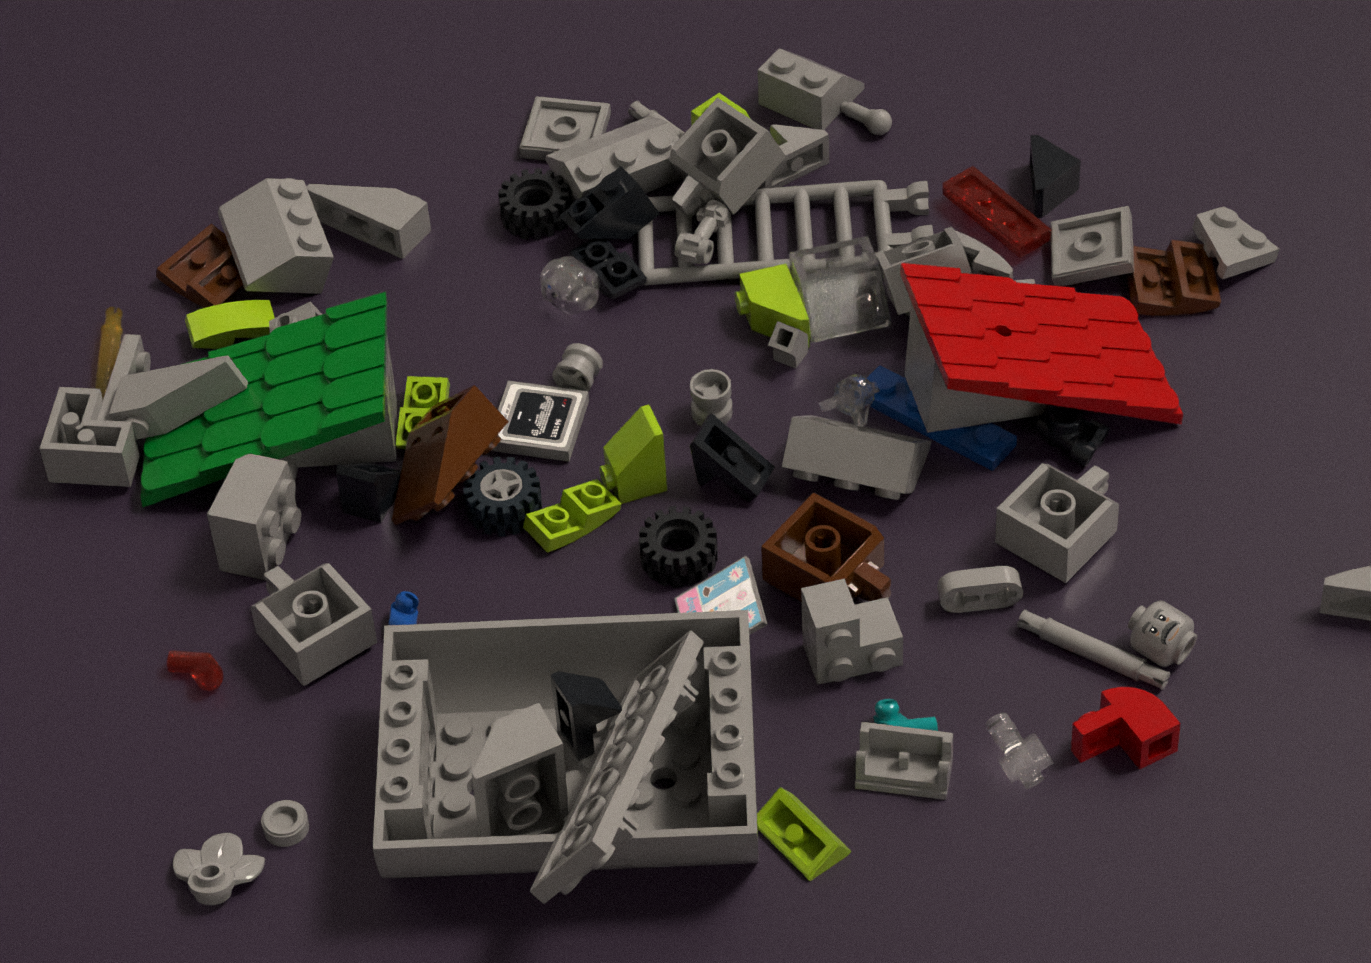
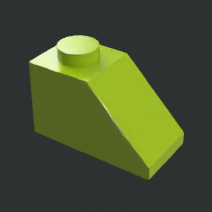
M787 264L739 274L740 291L734 293L735 303L739 315L746 314L751 330L771 337L778 321L808 334L809 348V317Z
M648 404L641 406L603 447L605 465L599 466L601 480L607 490H613L616 498L622 504L667 491L663 432Z

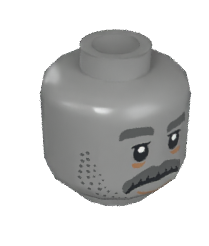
M1162 600L1152 603L1148 608L1142 605L1138 607L1128 623V628L1132 630L1130 638L1131 647L1161 667H1167L1174 662L1178 665L1181 664L1190 654L1197 640V634L1193 633V620Z

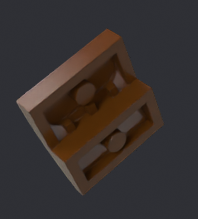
M212 223L157 267L156 278L204 308L227 303L244 288L226 235Z
M1171 239L1166 251L1133 246L1134 272L1127 273L1126 278L1131 303L1136 308L1138 314L1158 316L1181 315L1219 308L1221 298L1212 257L1207 256L1203 248L1204 244Z

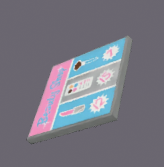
M747 556L742 557L674 598L678 613L748 610L749 635L768 625L750 559Z

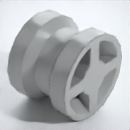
M573 343L567 346L564 351L562 361L557 364L553 371V379L560 388L589 392L594 383L593 378L598 376L603 366V360L593 348L585 344Z

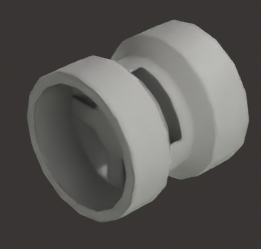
M714 369L703 370L695 374L690 381L692 418L700 426H702L706 417L711 413L724 424L732 417L731 379L724 372Z

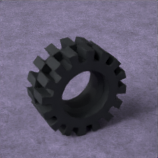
M535 168L534 174H529L528 169L521 170V177L514 173L510 175V182L504 180L501 184L502 189H499L498 197L501 221L506 230L510 228V234L516 236L521 232V239L527 240L530 234H534L535 240H540L543 233H546L549 238L555 235L554 228L559 232L565 228V222L561 219L560 215L570 207L568 184L567 182L564 183L562 176L558 175L555 177L554 172L548 170L544 175L542 174V168ZM531 202L544 203L538 206H526V204Z
M676 506L668 507L669 514L666 515L660 509L655 512V520L648 517L644 521L645 527L641 526L639 531L640 560L643 570H647L648 577L652 580L659 577V584L664 586L667 585L669 580H673V587H681V581L687 580L688 586L696 584V576L703 581L708 577V570L713 572L716 567L715 561H718L716 527H713V521L709 517L704 519V513L700 510L691 515V507L683 506L682 512H676ZM678 541L694 545L692 548L681 552L668 551L663 548L669 543Z

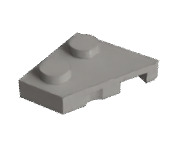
M1223 206L1196 215L1192 228L1198 239L1204 243L1203 248L1207 256L1217 258L1219 265L1216 272L1222 279L1276 261L1280 248L1270 242L1262 232L1253 229L1241 220L1233 210Z

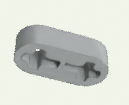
M1009 566L953 571L942 576L937 584L942 608L952 613L1005 608L1016 604L1023 596L1019 573L1015 568Z

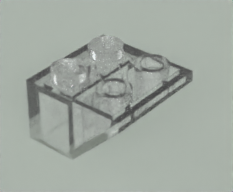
M868 236L789 252L790 274L809 317L810 339L812 343L891 326L879 262Z

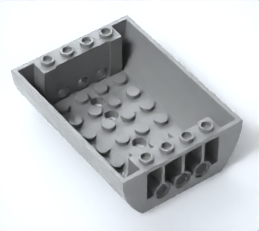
M748 610L384 626L373 853L381 877L409 878L539 872L557 834L562 830L553 834L479 837L475 798L470 794L473 790L471 772L495 721L513 710L524 709L540 703L563 742L570 813L610 731L609 726L614 716L596 724L597 733L593 734L595 754L578 761L557 730L550 675L561 671L602 679L619 704H621L632 679L690 630L704 642L696 658L700 664L696 671L688 678L691 682L690 685L698 691V694L695 697L694 703L675 717L669 726L663 730L661 735L665 737V741L649 760L653 767L648 775L638 784L637 789L641 791L640 796L627 810L631 813L630 817L639 824L634 836L614 851L609 860L597 870L759 863ZM663 778L671 779L675 782L674 786L664 790L658 789L652 784Z

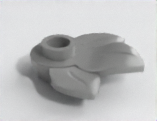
M232 833L213 835L204 842L201 850L180 849L173 858L175 876L188 882L189 891L198 902L205 905H216L226 901L231 896L235 885L254 880L262 872L265 865L264 857L243 855L241 839Z

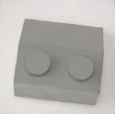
M780 48L757 70L759 105L813 129L825 130L841 113V104L844 101L852 102L864 90L863 82Z

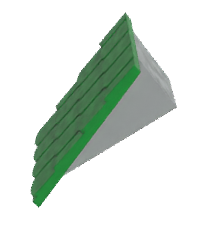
M386 292L327 308L326 314L280 326L269 335L208 352V357L191 361L196 362L228 355L248 381L247 389L204 411V413L166 434L146 437L140 498L142 506L145 507L222 480L227 477L234 461L247 454L274 459H296L297 467L395 462L397 396L387 336Z

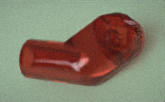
M169 651L167 658V669L169 672L190 673L198 686L207 691L215 690L222 684L224 672L212 654L193 651Z

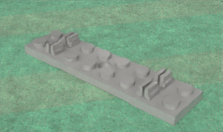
M691 630L632 679L620 704L622 711L614 716L609 726L610 731L564 827L557 834L531 887L530 892L543 904L559 892L563 895L571 892L583 876L592 869L597 870L602 867L614 851L634 836L639 824L630 817L631 813L627 810L640 796L641 791L637 789L638 784L648 775L653 767L649 760L665 741V737L661 735L663 730L669 726L675 717L694 703L695 697L698 694V691L690 685L691 682L688 678L696 671L700 664L696 658L704 642Z

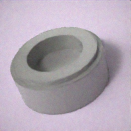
M281 800L266 808L261 818L265 838L271 844L279 847H288L299 843L306 837L309 831L307 812L296 801Z

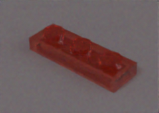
M974 166L943 182V195L1019 258L1051 240V228Z

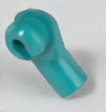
M883 699L875 705L876 715L873 719L877 724L938 731L935 716L908 719L899 713L898 703L893 699Z

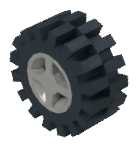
M494 457L492 465H489L486 460L480 462V471L476 470L470 478L464 481L463 492L469 521H473V526L477 530L483 526L484 533L491 535L494 529H497L498 536H506L505 530L508 529L512 530L513 535L520 533L519 526L524 525L525 515L542 509L540 481L536 470L533 467L528 469V463L523 460L516 465L514 457H507L506 463H501L500 457Z

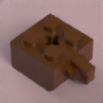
M814 492L761 546L763 581L801 602V588L844 578L852 599L860 597L866 601H873L891 596V579L879 571L884 566L883 535L875 525Z

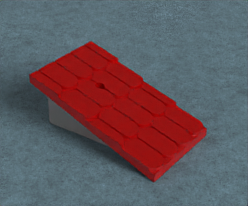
M901 263L900 275L911 300L904 375L913 393L927 433L1039 416L1043 414L1048 405L1182 425L1183 412L1179 406L1178 396L1170 387L1165 377L1164 366L1155 356L1151 347V339L1143 330L1138 320L1136 308L1126 298L1113 295L1079 293L1075 291L1074 287L1017 283L1011 278L1002 276L961 273L960 268Z

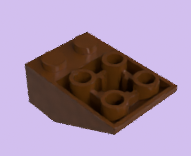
M475 385L433 405L409 432L392 516V522L395 525L411 518L414 521H418L431 509H434L436 512L443 509L454 498L455 494L452 492V489L458 482L463 483L477 470L478 465L475 461L480 455L488 454L501 441V437L498 434L509 421Z

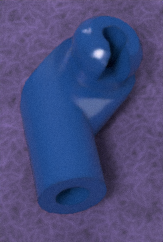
M408 591L397 594L395 602L390 607L388 625L417 624L419 599L415 594Z

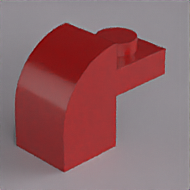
M1134 687L1110 688L1101 692L1100 710L1087 712L1077 721L1073 722L1071 752L1082 763L1120 745L1140 770L1178 751L1181 723L1168 707L1152 693Z

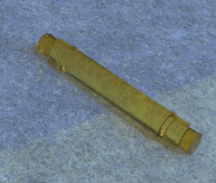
M115 307L106 309L105 324L101 327L95 389H100L103 399L120 350L121 336L123 334L121 327L123 312L118 307L116 313H114Z

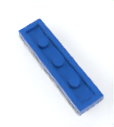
M881 365L855 389L856 400L991 471L1017 446L1016 435L993 423L927 433L906 378Z

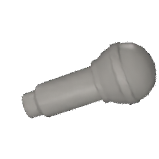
M847 101L841 104V112L863 123L873 135H883L892 126V118L884 109L870 110L854 102L849 103Z

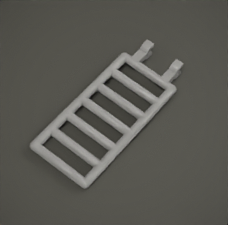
M882 180L757 189L742 206L754 205L758 261L734 263L731 213L728 211L726 226L719 227L716 231L718 264L694 266V263L682 261L678 257V267L654 269L652 220L637 232L638 267L647 277V283L644 285L739 279V274L781 264H787L791 275L879 268L875 256L876 252L854 254L849 198L873 197L878 252H884L933 235L932 225L919 226L913 229L912 232L892 234L890 212L909 211L914 215H929L927 181L914 182L908 185L907 188L887 189L886 183ZM674 195L648 197L658 212L676 211L677 238L681 233L693 234L692 218L682 213L673 203L672 198ZM833 199L838 255L814 257L809 201ZM794 202L798 258L774 260L770 204Z

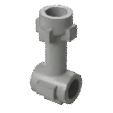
M717 200L708 201L704 208L698 210L696 216L700 224L694 234L681 233L678 236L675 244V256L681 258L682 261L694 264L709 263L714 248L713 241L709 240L713 232L716 233L719 227H725L728 222V209L722 202Z

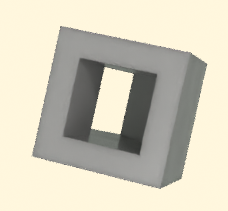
M777 321L768 346L773 348L774 360L797 368L808 353V334Z

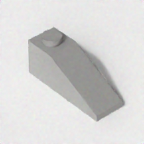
M309 184L306 186L320 222L401 259H404L431 232L427 202L396 188Z
M228 355L125 375L120 378L109 415L114 421L132 422L136 439L162 435L247 389L248 381Z

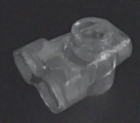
M999 713L986 722L985 727L994 742L999 745L1001 751L1005 754V756L998 759V762L1011 783L1020 779L1026 789L1039 784L1044 779L1041 771L1054 764L1037 734L1034 732L1023 739L1015 723L1011 721L1007 713Z

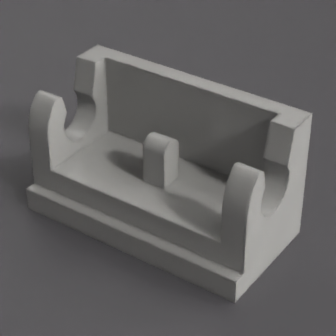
M862 722L860 749L856 752L855 789L946 800L953 760V733Z

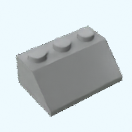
M651 116L546 155L545 158L551 171L554 172V176L560 175L564 178V183L567 182L571 205L598 185L605 176L611 174L620 166L631 175L645 193L682 179L669 161L671 148L679 140V137L670 122Z
M266 178L219 207L218 216L246 291L322 293L334 257L304 180Z
M813 415L793 416L791 418L782 467L794 469L793 477L817 482L819 475L835 478L834 486L858 491L860 484L876 487L874 495L899 500L901 493L907 494L914 491L929 453L931 441Z
M540 703L524 709L513 710L495 721L471 772L479 837L553 834L563 829V819L569 814L563 742Z

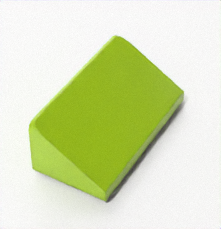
M781 787L757 813V829L809 881L828 870L852 852L795 795Z

